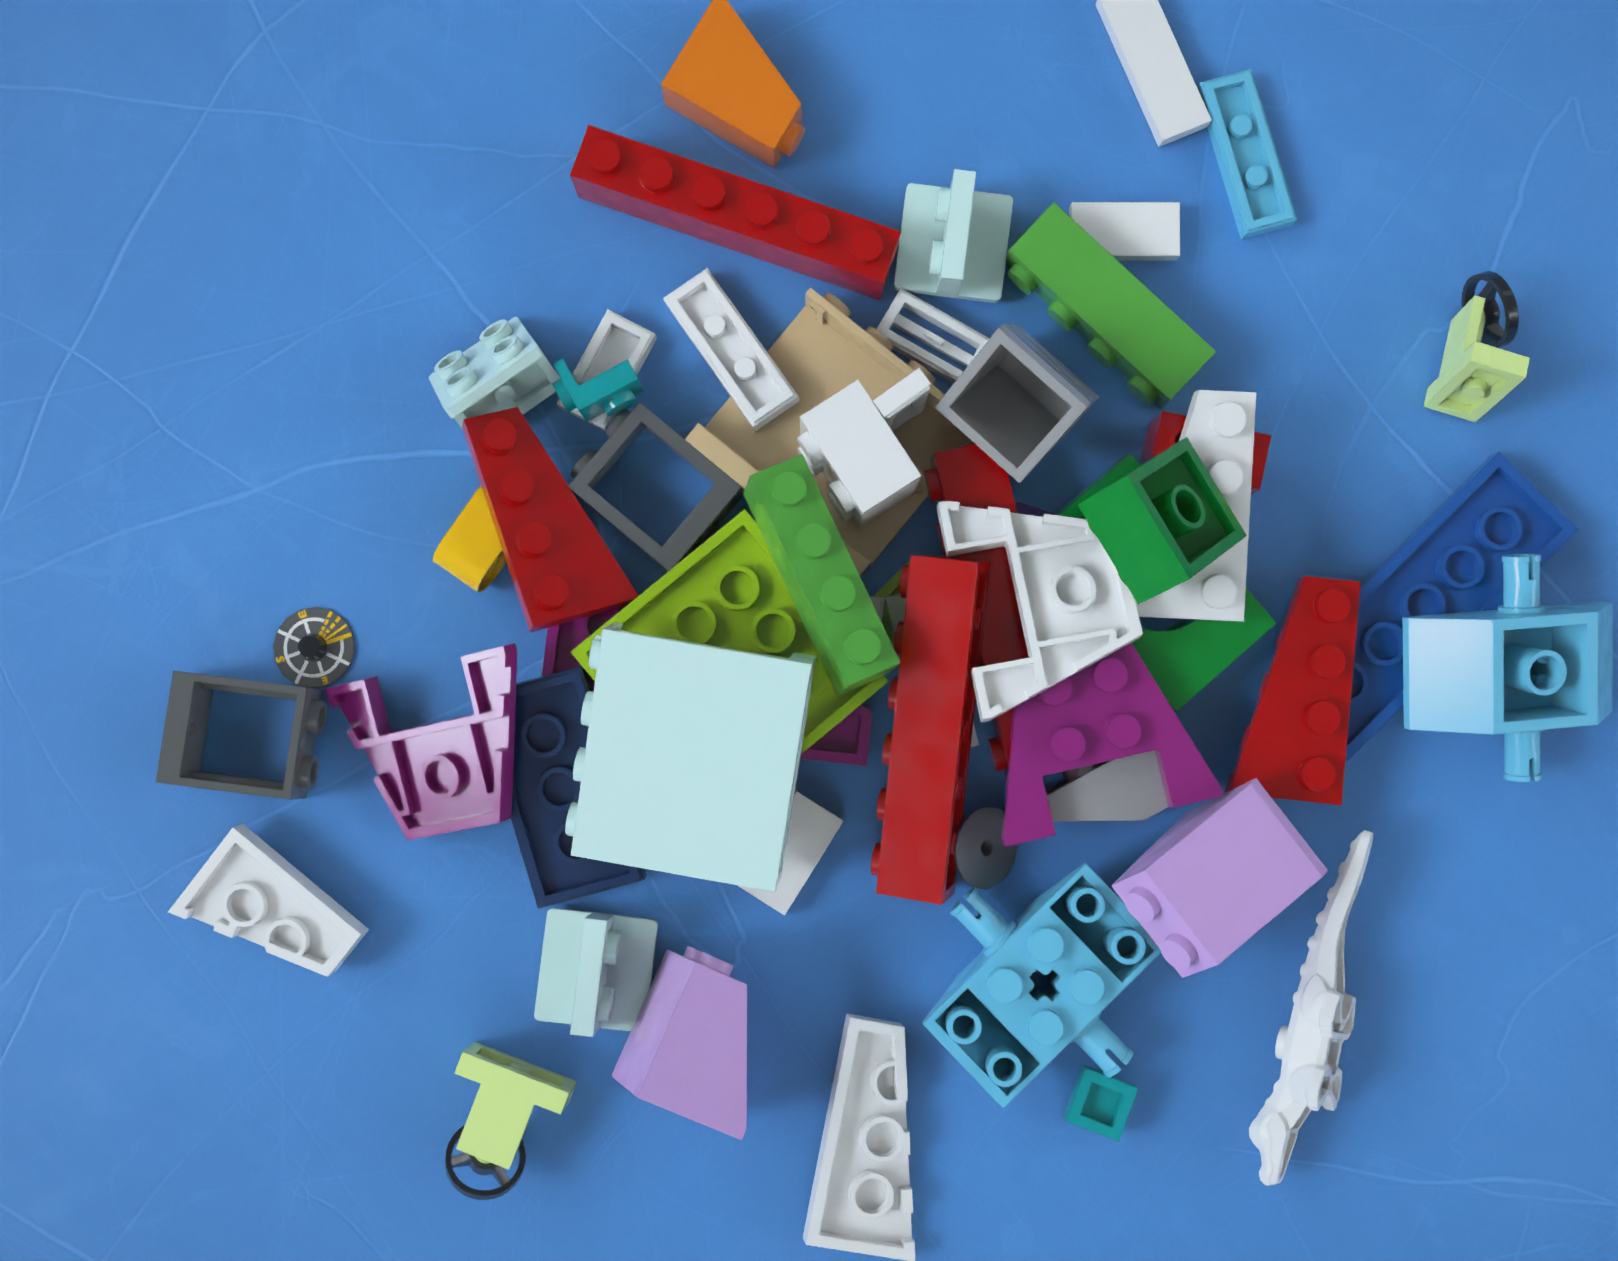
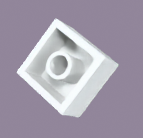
M856 380L800 416V436L797 437L800 447L797 450L800 455L803 454L814 476L823 472L829 481L828 488L830 493L827 496L844 522L853 518L860 529L915 493L921 474L859 380Z

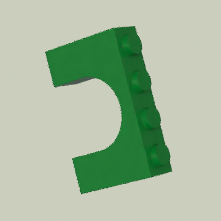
M1131 453L1118 459L1055 515L1086 519L1077 504L1140 464ZM1246 588L1244 621L1182 619L1172 627L1161 631L1142 628L1143 634L1141 637L1131 643L1173 711L1177 712L1271 629L1276 622Z

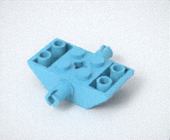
M1541 554L1502 555L1504 605H1499L1498 610L1402 617L1404 728L1420 731L1504 734L1503 779L1514 782H1530V777L1535 782L1542 780V773L1540 772V732L1548 729L1598 725L1612 712L1613 602L1602 601L1551 606L1540 604Z
M1083 863L1038 896L1021 914L1009 923L981 896L976 887L965 893L963 897L978 912V915L974 916L959 900L950 909L949 913L955 916L984 947L982 952L957 975L923 1020L922 1024L1002 1108L1017 1096L1069 1043L1076 1042L1103 1070V1073L1108 1078L1119 1073L1122 1069L1106 1054V1050L1110 1049L1125 1065L1133 1057L1134 1051L1127 1047L1099 1018L1101 1011L1161 953L1159 947L1139 921L1128 912L1125 903L1086 863ZM1037 970L1044 975L1052 972L1049 978L1050 986L1043 992L1037 990L1031 993L1035 986L1030 979L1032 973Z

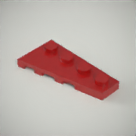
M513 407L464 419L462 429L529 632H535L625 607L639 595L519 408Z

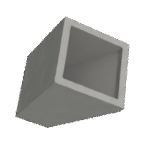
M1002 324L935 408L1020 483L1099 399V396L1020 325Z

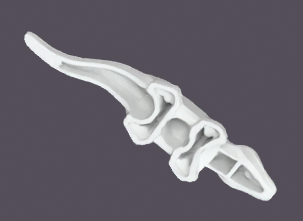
M1366 830L1361 832L1351 842L1348 856L1338 868L1339 876L1336 883L1327 893L1328 901L1326 906L1316 916L1318 926L1315 934L1309 938L1307 943L1309 952L1305 963L1300 968L1301 980L1298 991L1293 994L1294 1006L1289 1026L1283 1025L1280 1028L1276 1040L1275 1055L1276 1058L1282 1060L1280 1079L1274 1084V1092L1266 1099L1265 1105L1249 1127V1137L1261 1154L1262 1166L1259 1170V1177L1262 1183L1267 1186L1279 1184L1282 1181L1297 1139L1298 1130L1311 1110L1319 1111L1322 1105L1324 1109L1334 1111L1339 1101L1343 1072L1338 1067L1342 1043L1349 1039L1353 1030L1356 997L1345 993V930L1349 914L1363 879L1372 846L1374 833Z

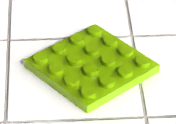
M745 509L571 651L573 656L595 681L597 670L589 668V654L592 641L595 639V635L602 636L603 628L618 622L623 623V631L788 659L794 652L816 656L801 754L889 682L883 676L837 697L757 523Z

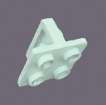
M954 169L950 188L915 183L908 184L905 192L894 289L897 291L904 289L910 293L998 303L1002 296L1013 198L1010 195L974 191L975 171Z
M514 317L508 322L505 319L494 322L480 334L479 342L463 353L457 350L443 357L435 365V372L428 377L444 410L450 418L456 420L461 428L463 420L466 418L518 407L521 413L525 414L554 394L556 391L552 383L560 379L518 317Z
M562 908L549 909L546 916L534 1012L535 1019L544 1022L570 1024V1035L593 1037L600 1028L631 1031L652 982L658 932L657 920Z

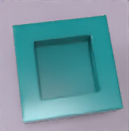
M1081 1064L1063 1118L1066 1122L1119 1142L1138 1087L1115 1076L1108 1078L1102 1071Z

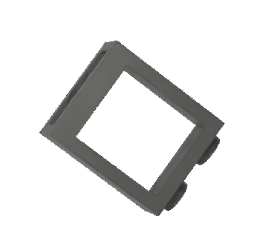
M640 402L632 412L628 409L623 410L615 417L606 431V435L610 438L596 454L590 450L580 458L570 473L574 480L568 486L579 499L667 572L703 544L744 496L742 486ZM644 429L648 430L714 485L663 546H660L593 490Z
M173 670L156 783L289 800L307 798L308 789H313L319 772V760L317 756H313L316 734L322 733L327 718V704L325 701H321L323 690ZM213 690L296 700L284 782L201 771Z

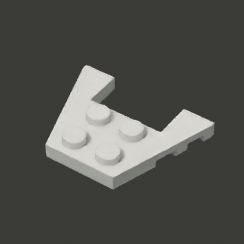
M938 502L937 513L947 557L1005 547L1029 658L972 668L971 677L981 723L990 721L1139 639L1143 634L1136 601L1128 587L1120 579L1116 567L1099 539L1090 530L1086 519L1044 514L1041 517L1011 513L1010 509L988 506V509L959 506L960 502Z

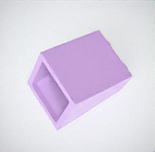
M1257 778L1224 793L1222 797L1214 798L1186 812L1111 886L1125 903L1128 912L1139 921L1159 947L1165 960L1184 978L1219 965L1327 873L1328 869Z
M687 946L683 956L666 950L611 1076L639 1099L742 1140L747 1129V984L729 977L734 965L689 946Z

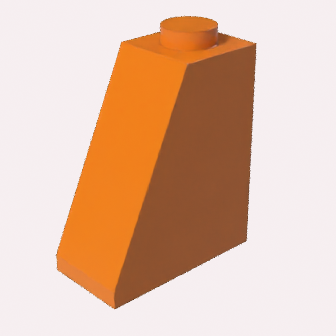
M712 0L661 83L665 106L775 169L783 154L789 157L792 156L803 138L805 127L801 125V102L727 0Z

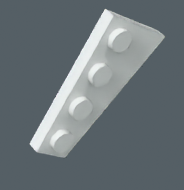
M1195 391L1179 441L1186 437L1189 439L1247 536L1191 579L1141 604L1136 602L1139 617L1244 621L1256 392Z
M846 1013L802 1237L806 1245L915 1261V1241L912 1239L911 1225L913 1197L909 1182L908 1155H911L910 1132L907 1130L906 1117L908 1088L905 1027L901 1023Z

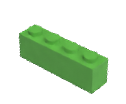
M1055 202L1008 250L1005 265L1010 268L1007 271L1010 280L1028 295L1035 291L1050 305L1046 309L1049 316L1066 331L1070 332L1073 328L1076 329L1090 342L1086 346L1089 353L1104 367L1111 368L1113 365L1117 367L1129 379L1126 383L1128 389L1146 405H1151L1154 402L1162 409L1216 353L1208 343Z
M803 454L750 475L743 495L837 697L888 675L900 664V661Z

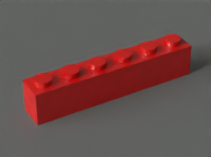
M591 125L587 127L570 173L579 198L881 301L898 252L901 231Z
M975 443L933 454L930 460L932 468L924 470L925 483L931 502L939 500L940 502L953 501L960 502L959 506L988 509V506L1010 509L1011 513H1017L1008 473ZM937 523V533L943 555L946 556L940 523ZM1005 547L954 555V558L991 562L979 667L1029 658ZM1013 708L992 719L996 737L987 739L995 772L1004 770L1005 777H1007L1009 770Z
M922 554L911 555L910 565L903 567L899 591L901 598L906 599L904 621L898 622L894 635V650L897 655H900L898 677H893L888 692L889 710L895 711L893 731L887 733L882 750L883 765L889 766L887 788L883 787L879 793L876 809L877 819L883 821L881 842L876 843L871 858V873L878 876L876 894L942 905L955 894L958 870L955 864L954 851L957 832L963 822L976 704L971 670L980 666L990 561Z

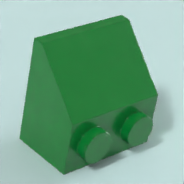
M1187 437L1077 504L1085 516L1090 530L1099 539L1116 567L1120 579L1128 587L1138 604L1191 579L1247 536Z

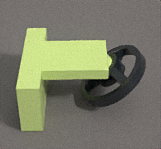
M1492 271L1473 275L1466 281L1462 291V309L1450 323L1439 377L1427 388L1423 407L1477 422L1526 378L1530 358L1499 348L1508 345L1515 338L1519 326V312L1510 286L1499 274ZM1484 280L1488 282L1480 294L1476 296L1475 290L1479 281ZM1496 292L1499 294L1505 310L1506 324L1504 332L1499 324L1500 310L1495 300Z
M473 1042L462 1052L454 1074L478 1082L480 1087L466 1124L449 1141L445 1156V1169L449 1181L461 1194L472 1199L490 1200L509 1192L522 1176L526 1161V1151L522 1137L534 1106L537 1105L561 1115L570 1102L577 1081L480 1043ZM457 1144L456 1149L464 1153L451 1157L453 1149ZM518 1150L519 1166L514 1176L509 1179L503 1168L508 1170L511 1168ZM470 1166L479 1175L492 1174L501 1187L492 1190L473 1189L458 1179L453 1168Z

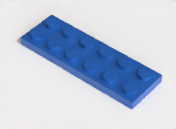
M1500 452L1490 455L1360 585L1346 761L1404 705L1402 617L1498 610L1499 605H1504L1502 555L1541 554V568L1579 530Z

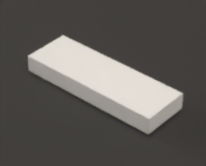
M1097 0L1096 8L1158 147L1207 128L1212 120L1159 1Z
M708 268L663 298L666 306L755 432L800 401L795 390Z

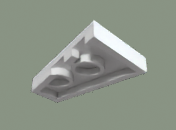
M244 824L237 825L230 830L168 911V913L183 919L192 917L214 926L213 931L230 938L239 936L264 946L267 953L326 977L339 969L369 930Z

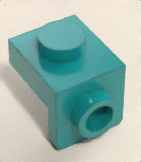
M563 358L553 363L561 378L553 382L552 385L568 413L578 408L586 422L605 412L607 416H614L623 410L629 409L637 401L635 396L644 391L628 359L581 385H578Z

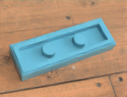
M1248 69L1200 82L1197 89L1212 120L1207 129L1241 240L1293 226L1297 221L1296 213L1252 70Z

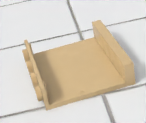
M810 287L805 293V307L767 351L799 396L800 401L755 432L733 399L729 397L705 427L698 423L684 440L742 486L744 493L750 475L800 455L797 450L800 447L797 441V437L800 436V416L856 380H859L873 401L920 368L931 383L924 410L893 432L921 474L915 493L859 529L853 518L844 522L836 512L827 496L830 493L828 488L830 483L823 472L816 476L812 474L859 576L862 578L929 496L924 478V470L932 468L930 460L933 454L970 445L973 441L935 408L945 394L933 386L936 379L925 367L913 360L908 364L903 362L891 352L893 345L881 332L871 326L863 330L848 318L851 314L850 310L837 297L830 293H826L822 297Z

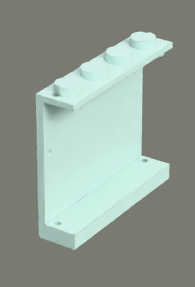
M618 622L603 628L602 636L595 635L589 654V668L596 669L597 671L594 692L587 691L581 711V724L589 726L586 748L579 747L573 768V780L581 782L578 803H571L565 826V834L573 836L571 856L775 892L782 876L816 656L794 652L788 659L623 631V623Z

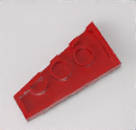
M1313 576L1298 578L1275 644L1277 649L1269 672L1264 675L1258 692L1260 698L1250 726H1247L1239 747L1241 752L1234 772L1229 775L1223 793L1257 778L1271 798L1342 806L1361 582Z

